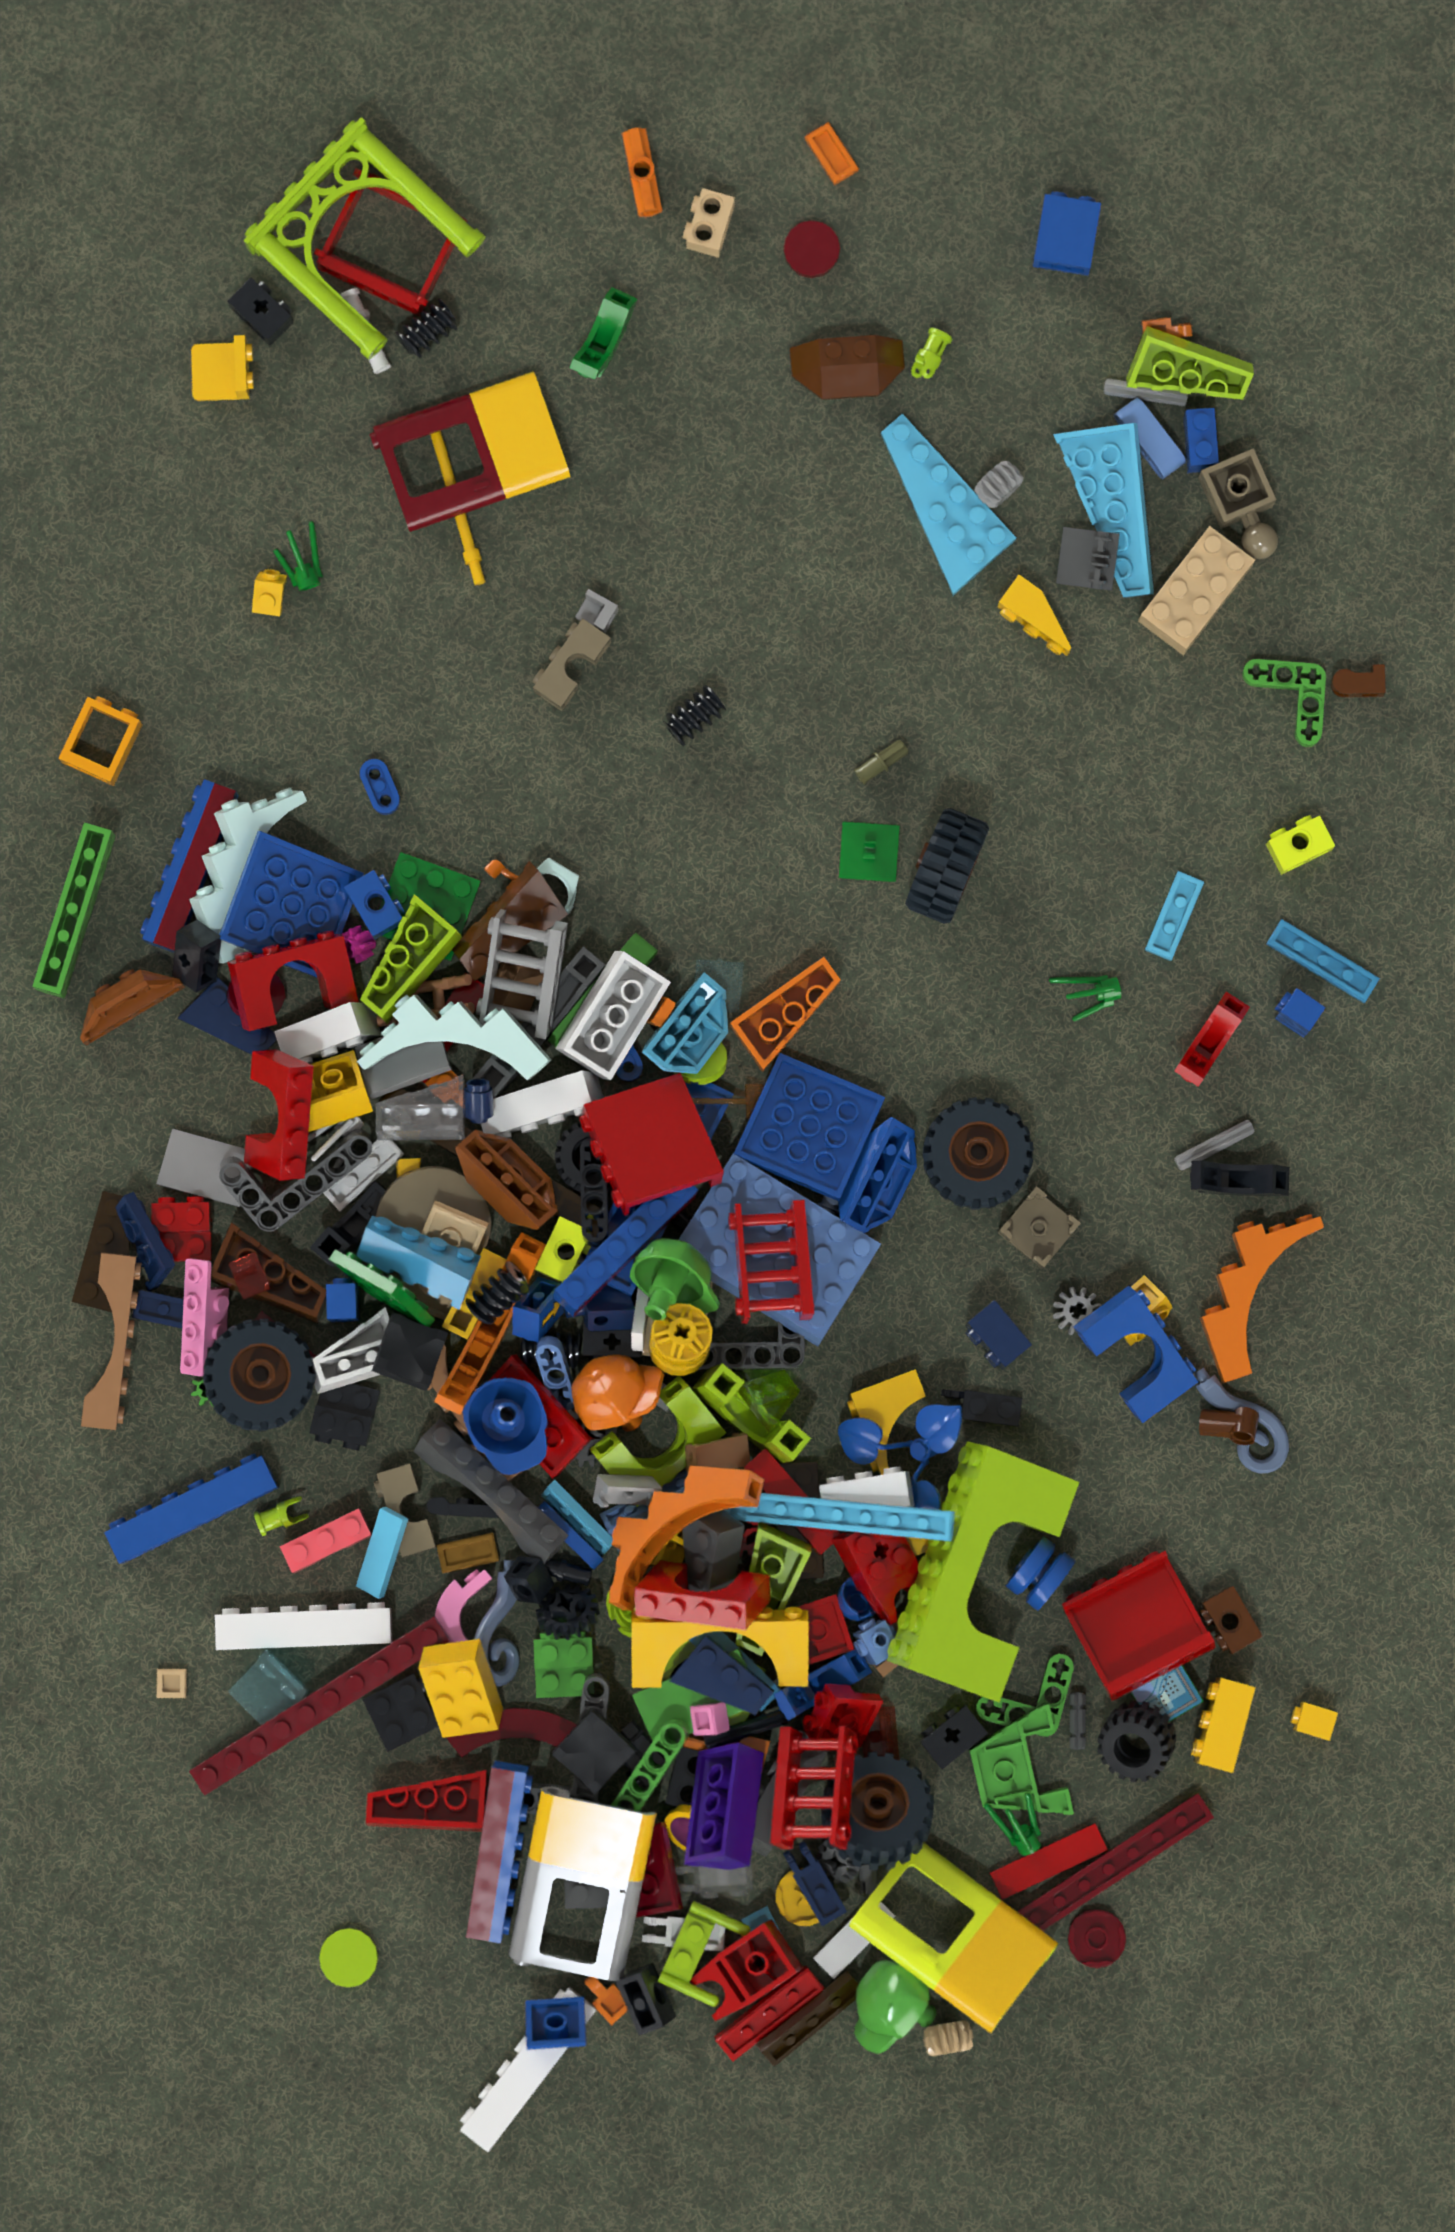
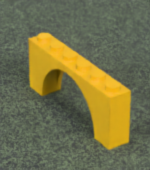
M915 1369L851 1393V1400L847 1402L852 1418L858 1416V1418H867L877 1423L883 1432L880 1444H887L891 1429L900 1414L911 1404L925 1398L926 1395ZM878 1449L877 1458L870 1463L873 1472L878 1471L880 1475H884L883 1469L889 1468L887 1450ZM905 1537L915 1556L927 1551L929 1546L928 1539Z
M765 1607L747 1630L636 1616L635 1611H632V1688H661L665 1667L673 1653L689 1639L712 1631L738 1633L759 1644L767 1652L776 1668L779 1687L808 1686L807 1610H802L799 1607L772 1610L769 1607Z

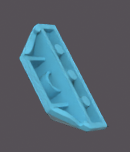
M704 972L678 1000L663 1026L657 1027L645 1043L642 1053L663 1071L697 1074L728 1034V1017L725 1002L726 990Z

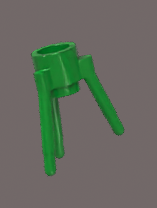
M312 521L309 522V535L313 567H311L310 563L304 564L291 530H288L286 534L298 567L294 568L295 574L278 549L273 550L278 561L290 577L293 587L298 586L300 592L319 586L321 584L319 578L323 577L319 566L315 525Z
M1104 975L1100 977L1049 978L1050 983H1098L1094 984L1093 989L1066 995L1067 999L1095 995L1097 1001L1102 1000L1101 1003L1073 1016L1072 1020L1074 1022L1103 1008L1114 1006V1000L1121 999V989L1117 977L1108 979V976Z
M1026 1793L1025 1798L1031 1827L1026 1824L1019 1825L1012 1811L1009 1808L1005 1810L1014 1828L1013 1833L990 1805L985 1804V1810L1008 1837L1011 1845L1017 1847L1021 1855L1033 1854L1040 1848L1041 1843L1038 1836L1041 1834V1831L1037 1825L1030 1793Z

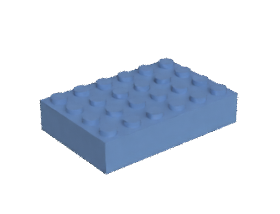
M733 1153L723 1169L722 1183L710 1189L679 1240L694 1246L707 1259L712 1271L711 1281L740 1298L734 1230H729L728 1213H733L734 1205L741 1203L742 1215L786 1213V1210L790 1209L793 1200H805L814 1315L811 1320H800L799 1312H794V1309L760 1312L777 1322L779 1321L794 1333L804 1336V1339L818 1347L881 1244L840 1221V1218ZM786 1224L743 1227L744 1243L788 1241V1238H793L792 1227H787ZM789 1252L745 1255L747 1272L785 1270L795 1266L794 1255H789ZM791 1281L748 1283L749 1300L793 1298V1295H797V1284H792Z

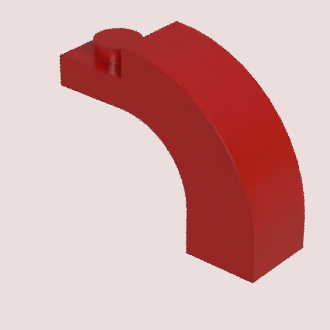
M1226 991L1174 1072L1181 1075L1185 1081L1199 1087L1250 1006Z

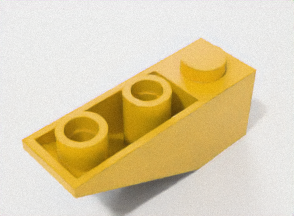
M1018 575L999 601L998 608L1001 609L1000 614L1012 623L1015 620L1024 626L1023 630L1029 636L1035 639L1039 636L1048 642L1047 648L1055 654L1060 655L1063 653L1068 656L1071 646L1044 593L1028 580Z
M483 1248L480 1254L481 1258L460 1310L452 1306L442 1325L443 1328L467 1340L478 1319L470 1312L465 1300L468 1298L475 1302L472 1295L474 1291H478L483 1295L484 1293L480 1287L483 1283L492 1287L489 1277L494 1276L498 1279L497 1270L503 1269L507 1260Z

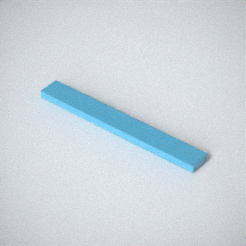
M761 1493L758 1507L724 1509L739 1521L953 1541L955 1511Z

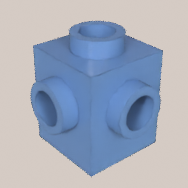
M870 1618L859 1624L860 1630L853 1633L856 1639L854 1647L861 1657L866 1658L868 1664L878 1665L888 1658V1646L891 1640L895 1639L896 1631L885 1620Z

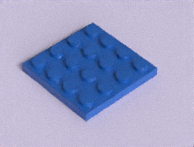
M257 831L221 928L220 939L252 953L259 954L263 953L262 948L279 945L280 948L290 946L289 941L304 937L307 941L317 939L318 933L333 930L334 934L341 935L353 904L344 887L362 877L364 873L262 831ZM303 960L290 961L284 964L287 967L317 978L313 968Z
M779 1053L734 1154L756 1167L840 1202L867 1138L883 1106L885 1097Z

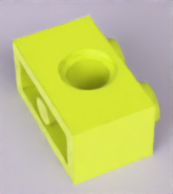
M1308 815L1295 822L1297 827L1289 831L1284 827L1270 834L1271 839L1268 840L1266 846L1281 875L1332 851L1335 847L1320 816L1312 819L1311 815ZM1296 836L1304 838L1306 848L1302 850L1296 849L1292 844V838Z
M559 1217L535 1270L562 1283L579 1267L578 1263L582 1254L587 1255L591 1248L583 1239L581 1226L563 1217ZM566 1244L571 1245L575 1250L574 1256L569 1260H563L558 1256L559 1248Z

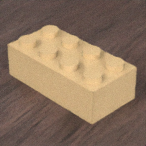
M1209 526L1143 611L1138 622L1184 656L1252 568L1255 559Z

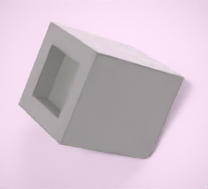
M588 589L585 594L586 599L579 609L576 619L581 621L583 618L603 633H606L618 613V605Z

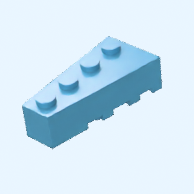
M371 1216L366 1226L356 1255L361 1260L374 1265L388 1274L396 1271L403 1279L402 1281L410 1285L419 1283L429 1288L428 1294L437 1299L442 1295L452 1300L451 1306L460 1310L471 1286L481 1258L480 1255L475 1254L468 1248H458L447 1244L441 1238H431L421 1234L414 1228H404L392 1223L387 1218Z

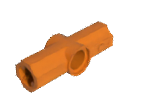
M639 127L629 129L622 133L638 217L655 216L662 212L647 131L646 128ZM638 168H646L650 171L645 177H638L635 174Z

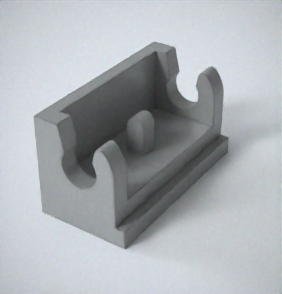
M598 1474L593 1502L597 1503L600 1507H608L609 1504L646 1505L649 1507L654 1491L662 1492L663 1488L652 1476Z

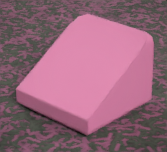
M717 1702L690 1706L694 1736L717 1735L729 1731L726 1703Z

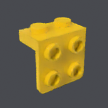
M234 335V343L195 344L192 346V395L196 401L250 399L249 389H254L253 372H249V361H253V345L248 344L245 335Z

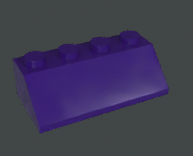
M741 1743L698 1751L684 1864L725 1870L750 1866L764 1753Z

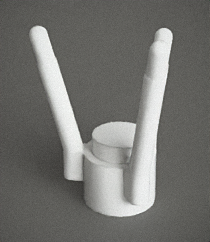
M354 1117L336 1123L337 1125L334 1127L336 1132L311 1157V1160L316 1161L340 1136L344 1138L351 1131L361 1129L364 1126L361 1119ZM334 1125L315 1130L308 1135V1142ZM338 1157L333 1168H340L344 1160Z

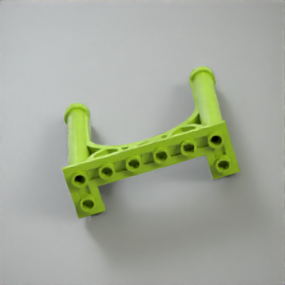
M361 117L357 122L355 120L351 121L344 128V135L338 142L332 141L324 149V156L318 163L313 161L303 173L305 176L298 183L293 182L284 192L285 197L278 204L274 202L268 207L264 213L266 217L259 224L254 223L245 232L246 238L243 241L252 255L256 254L258 257L262 255L361 349L360 353L370 360L380 352L388 339L380 331L376 330L320 276L313 262L312 242L314 233L320 219L329 207L341 197L355 190L368 187L385 188L404 197L452 242L465 257L472 255L483 243L486 236L477 228L473 229L368 130L366 121ZM350 160H358L363 165L362 173L358 180L346 181L340 176L342 167ZM370 162L387 179L368 178V163ZM332 171L336 181L341 185L337 189L335 185L330 188L318 187ZM309 195L312 198V207L309 210V213L312 214L310 221L306 214L295 211ZM319 197L325 198V199L320 203ZM300 219L306 224L305 237L297 240H288L284 237V229L292 220ZM276 230H277V235H278L277 238L273 235V233H274ZM304 246L307 266L288 248Z

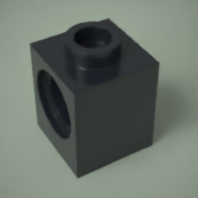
M518 1556L504 1575L516 1600L520 1602L540 1604L554 1585L545 1565L539 1558Z

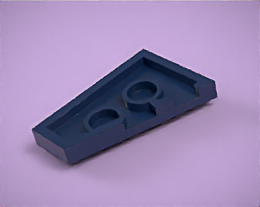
M217 978V982L211 984L178 1017L179 1020L252 1055V1051L269 1050L277 1042L275 1033L269 1027L253 1031L242 1028L240 1015L235 1014L228 1003V987L219 978Z
M134 1192L124 1195L115 1208L127 1239L136 1245L138 1256L136 1262L142 1263L141 1268H145L149 1279L145 1285L147 1291L151 1292L159 1288L174 1268L175 1263L172 1253L165 1248L161 1241L157 1227L148 1218L143 1202L138 1200Z
M708 1635L703 1638L669 1681L754 1715L757 1714L775 1691Z

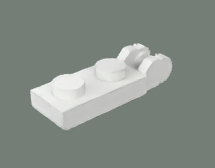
M644 1916V1923L652 1926L666 1925L667 1928L666 1937L646 1934L642 1935V1941L673 1947L685 1918ZM715 1923L704 1950L723 1951L725 1927Z

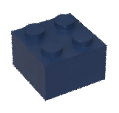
M995 1300L965 1325L968 1329L965 1333L975 1346L979 1344L983 1346L987 1351L984 1357L993 1368L999 1366L1003 1370L1032 1345Z

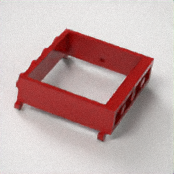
M359 169L354 170L353 175L358 177L357 180L360 179L362 171ZM369 173L368 178H381L375 174ZM368 187V189L419 212L404 197L392 190ZM365 188L351 192L323 249H315L313 255L318 257L316 261L318 270L420 317V313L426 307L428 299L455 245L446 239L420 294L333 255L332 253Z

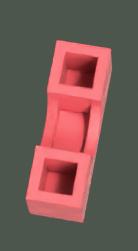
M358 1508L280 1546L291 1572L297 1573L331 1554L371 1537L372 1531L362 1510Z

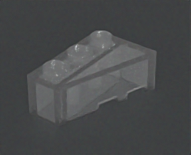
M464 1075L457 1076L455 1079L441 1084L430 1085L429 1088L414 1093L408 1092L376 1103V1134L378 1140H464Z

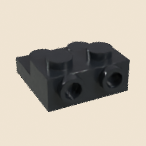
M349 1384L320 1393L309 1433L314 1434V1440L331 1444L332 1439L343 1441L342 1447L359 1451L360 1446L367 1447L381 1391Z
M412 1674L362 1699L387 1752L439 1727L432 1705H430L425 1695L427 1691L422 1677L417 1678L416 1674Z

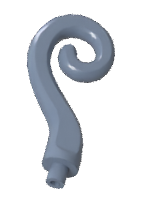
M1204 1367L1195 1372L1194 1374L1200 1382L1196 1385V1388L1207 1402L1221 1411L1234 1412L1239 1407H1248L1256 1410L1260 1415L1258 1422L1263 1424L1272 1435L1274 1450L1265 1459L1254 1458L1249 1452L1250 1445L1237 1444V1454L1241 1463L1247 1469L1259 1474L1270 1473L1279 1469L1285 1462L1289 1452L1288 1435L1281 1421L1264 1407L1231 1395L1223 1387L1215 1374L1209 1376ZM1261 1430L1256 1431L1255 1442L1261 1446H1267L1269 1443L1267 1435Z
M504 1560L503 1572H498L495 1600L483 1617L474 1639L481 1640L496 1687L506 1685L515 1677L520 1662L517 1646L508 1639L499 1638L491 1643L488 1650L493 1632L516 1602V1598L504 1578V1575L514 1563L511 1560ZM504 1651L506 1654V1664L501 1671H494L490 1666L489 1659L497 1661L501 1656V1652Z

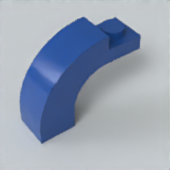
M856 1649L808 1674V1686L785 1687L775 1693L774 1697L777 1700L779 1709L784 1713L786 1719L789 1720L814 1706V1697L817 1692H822L825 1684L851 1685L871 1674L872 1671L865 1658L861 1657Z

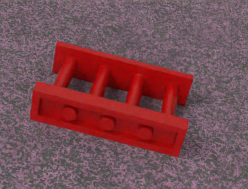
M793 1200L790 1209H787L786 1213L742 1215L741 1203L735 1204L732 1210L733 1213H728L729 1230H734L740 1297L735 1298L736 1316L741 1315L742 1324H748L750 1312L794 1309V1312H799L800 1320H811L814 1315L805 1200ZM786 1224L787 1227H792L793 1238H788V1241L744 1243L743 1227ZM788 1252L789 1255H794L795 1266H791V1269L751 1272L746 1270L745 1255ZM791 1281L792 1284H797V1295H793V1298L749 1300L748 1283Z
M839 1726L838 1738L803 1739V1733L796 1729L780 1727L770 1843L781 1849H793V1842L796 1838H830V1844L840 1849H847V1842L851 1837L849 1817L854 1755L858 1750L856 1733L845 1726ZM804 1750H837L836 1767H801V1753ZM801 1779H835L834 1797H799L798 1782ZM799 1808H833L831 1826H796V1811Z

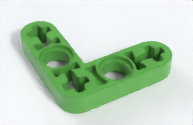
M1253 659L1247 662L1243 668L1242 676L1248 685L1298 690L1295 738L1302 746L1312 747L1316 745L1321 738L1326 684L1324 669L1314 663ZM1253 666H1258L1260 672H1268V666H1272V682L1266 681L1268 675H1259L1258 680H1254L1253 675L1248 674V671H1251ZM1280 668H1287L1292 673L1291 680L1286 683L1280 682L1276 677V671ZM1297 669H1301L1300 675H1309L1310 671L1313 670L1316 676H1320V679L1316 680L1313 685L1310 684V680L1307 678H1300V684H1295ZM1307 698L1315 699L1318 703V710L1314 713L1306 712L1303 709V701ZM1301 717L1307 719L1318 718V722L1312 721L1311 731L1316 732V736H1312L1310 741L1306 740V736L1301 734V731H1305L1307 727V720L1301 721Z
M1065 1654L1053 1655L1048 1660L1036 1707L1001 1698L999 1703L993 1701V1705L1002 1708V1702L1008 1703L1004 1711V1721L998 1720L999 1713L991 1712L990 1716H985V1710L981 1709V1704H986L989 1699L981 1697L976 1703L978 1716L985 1721L1007 1726L1012 1723L1009 1719V1712L1012 1708L1020 1707L1027 1714L1047 1702L1044 1693L1048 1687L1054 1686L1061 1692V1698L1057 1703H1049L1050 1708H1058L1057 1714L1051 1712L1055 1730L1036 1734L1040 1736L1053 1735L1058 1729L1074 1666L1072 1660ZM1060 1658L1064 1659V1664L1068 1666L1067 1671L1061 1672L1059 1679L1065 1680L1064 1686L1057 1682H1047L1049 1675L1055 1678L1056 1669L1052 1668L1053 1662H1059Z

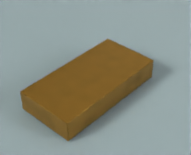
M494 1533L436 1545L442 1574L499 1561Z

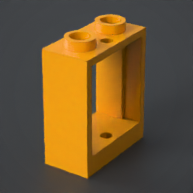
M97 696L95 700L87 697L59 756V760L67 766L114 786L139 734L142 723L137 719L138 714L129 709L122 708L119 711L111 707L113 703L102 697ZM93 709L129 725L109 768L73 753Z

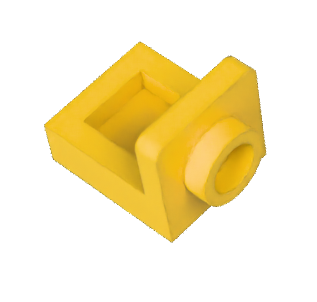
M272 569L258 573L254 583L253 613L273 616L281 615L287 575L280 574L279 571Z

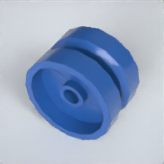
M1042 1536L1032 1550L1029 1549L1014 1568L1015 1572L1005 1585L1016 1595L1023 1593L1030 1583L1034 1585L1026 1596V1603L1037 1611L1057 1589L1076 1562L1065 1552L1058 1554L1051 1563L1047 1562L1055 1551V1544Z

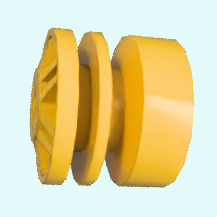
M677 1303L669 1306L666 1318L664 1320H654L649 1338V1353L654 1364L663 1372L675 1376H685L694 1373L703 1366L709 1354L712 1341V1327L709 1318L701 1309L690 1304ZM679 1332L681 1335L687 1334L686 1339H683L682 1336L676 1337V1333Z

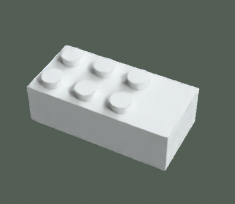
M614 951L555 1049L600 1078L611 1080L671 982L624 951Z

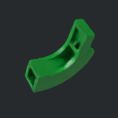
M613 287L603 298L597 318L585 343L572 359L570 369L577 371L579 375L586 378H601L628 326L637 298Z

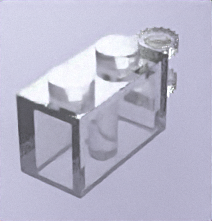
M751 1862L748 1867L732 1870L698 1866H675L676 1875L693 1873L694 1884L678 1883L680 1892L694 1891L695 1894L701 1893V1899L718 1898V1892L729 1891L730 1897L748 1896L747 1890H753Z

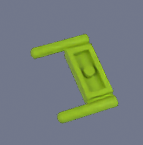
M693 1901L658 1982L715 2007L719 2004V1997L689 1983L715 1923L742 1936L750 1933L751 1928L747 1924Z

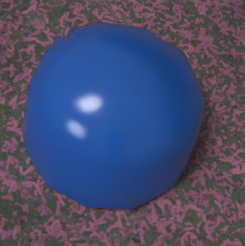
M848 1577L837 1592L839 1606L843 1615L854 1621H864L872 1618L876 1614L861 1591L857 1590L852 1577Z

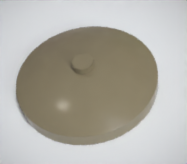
M426 1166L411 1170L392 1182L382 1195L375 1217L387 1218L396 1225L404 1228L411 1227L422 1233L436 1200L488 1222L489 1224L476 1254L480 1255L483 1248H486L491 1232V1217L487 1202L466 1181L465 1175L456 1170L440 1166Z

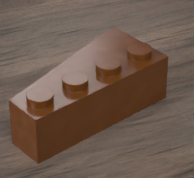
M530 861L525 865L524 871L519 877L509 883L503 895L496 902L493 901L486 909V914L479 922L476 921L452 949L474 981L487 971L492 935L488 934V925L491 917H495L500 909L506 910L505 923L546 931L556 921H560L568 915L539 870ZM503 934L501 950L515 953L532 940Z
M231 1222L211 1269V1282L318 1324L327 1304L326 1290Z

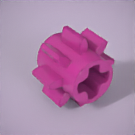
M359 925L342 933L349 959L354 958L355 963H360L374 955L372 950L375 949L376 941L368 930L362 931Z

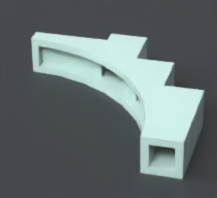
M287 788L275 794L277 798L267 802V799H262L249 805V802H238L237 799L222 804V810L214 813L225 842L211 846L209 848L210 852L202 856L213 886L209 885L197 890V896L189 900L197 920L218 935L220 934L257 831L267 833L289 811L307 802L303 791H292V788ZM221 940L219 963H226L235 959V955L249 951Z
M406 995L395 1004L397 1010L392 1014L399 1024L396 1025L393 1022L381 1033L384 1037L376 1045L371 1042L360 1051L362 1057L357 1062L364 1070H368L386 1056L405 1047L424 1042L449 1041L472 1045L488 1051L509 1063L526 1080H529L551 1061V1058L506 1008L501 1011L495 1008L483 1019L486 1022L483 1026L462 1001L456 1004L452 1001L439 1012L442 1016L439 1019L418 995H413L411 998Z

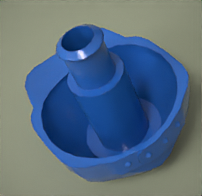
M505 1377L504 1379L494 1378L476 1388V1391L472 1394L463 1410V1419L477 1450L484 1453L493 1467L505 1475L517 1474L540 1464L545 1458L547 1451L545 1434L547 1416L533 1385L523 1380Z

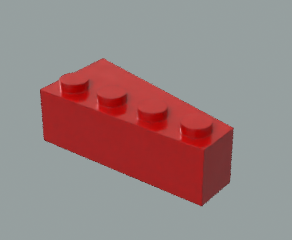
M487 1770L367 1793L366 1824L367 1826L482 1832L486 1808Z

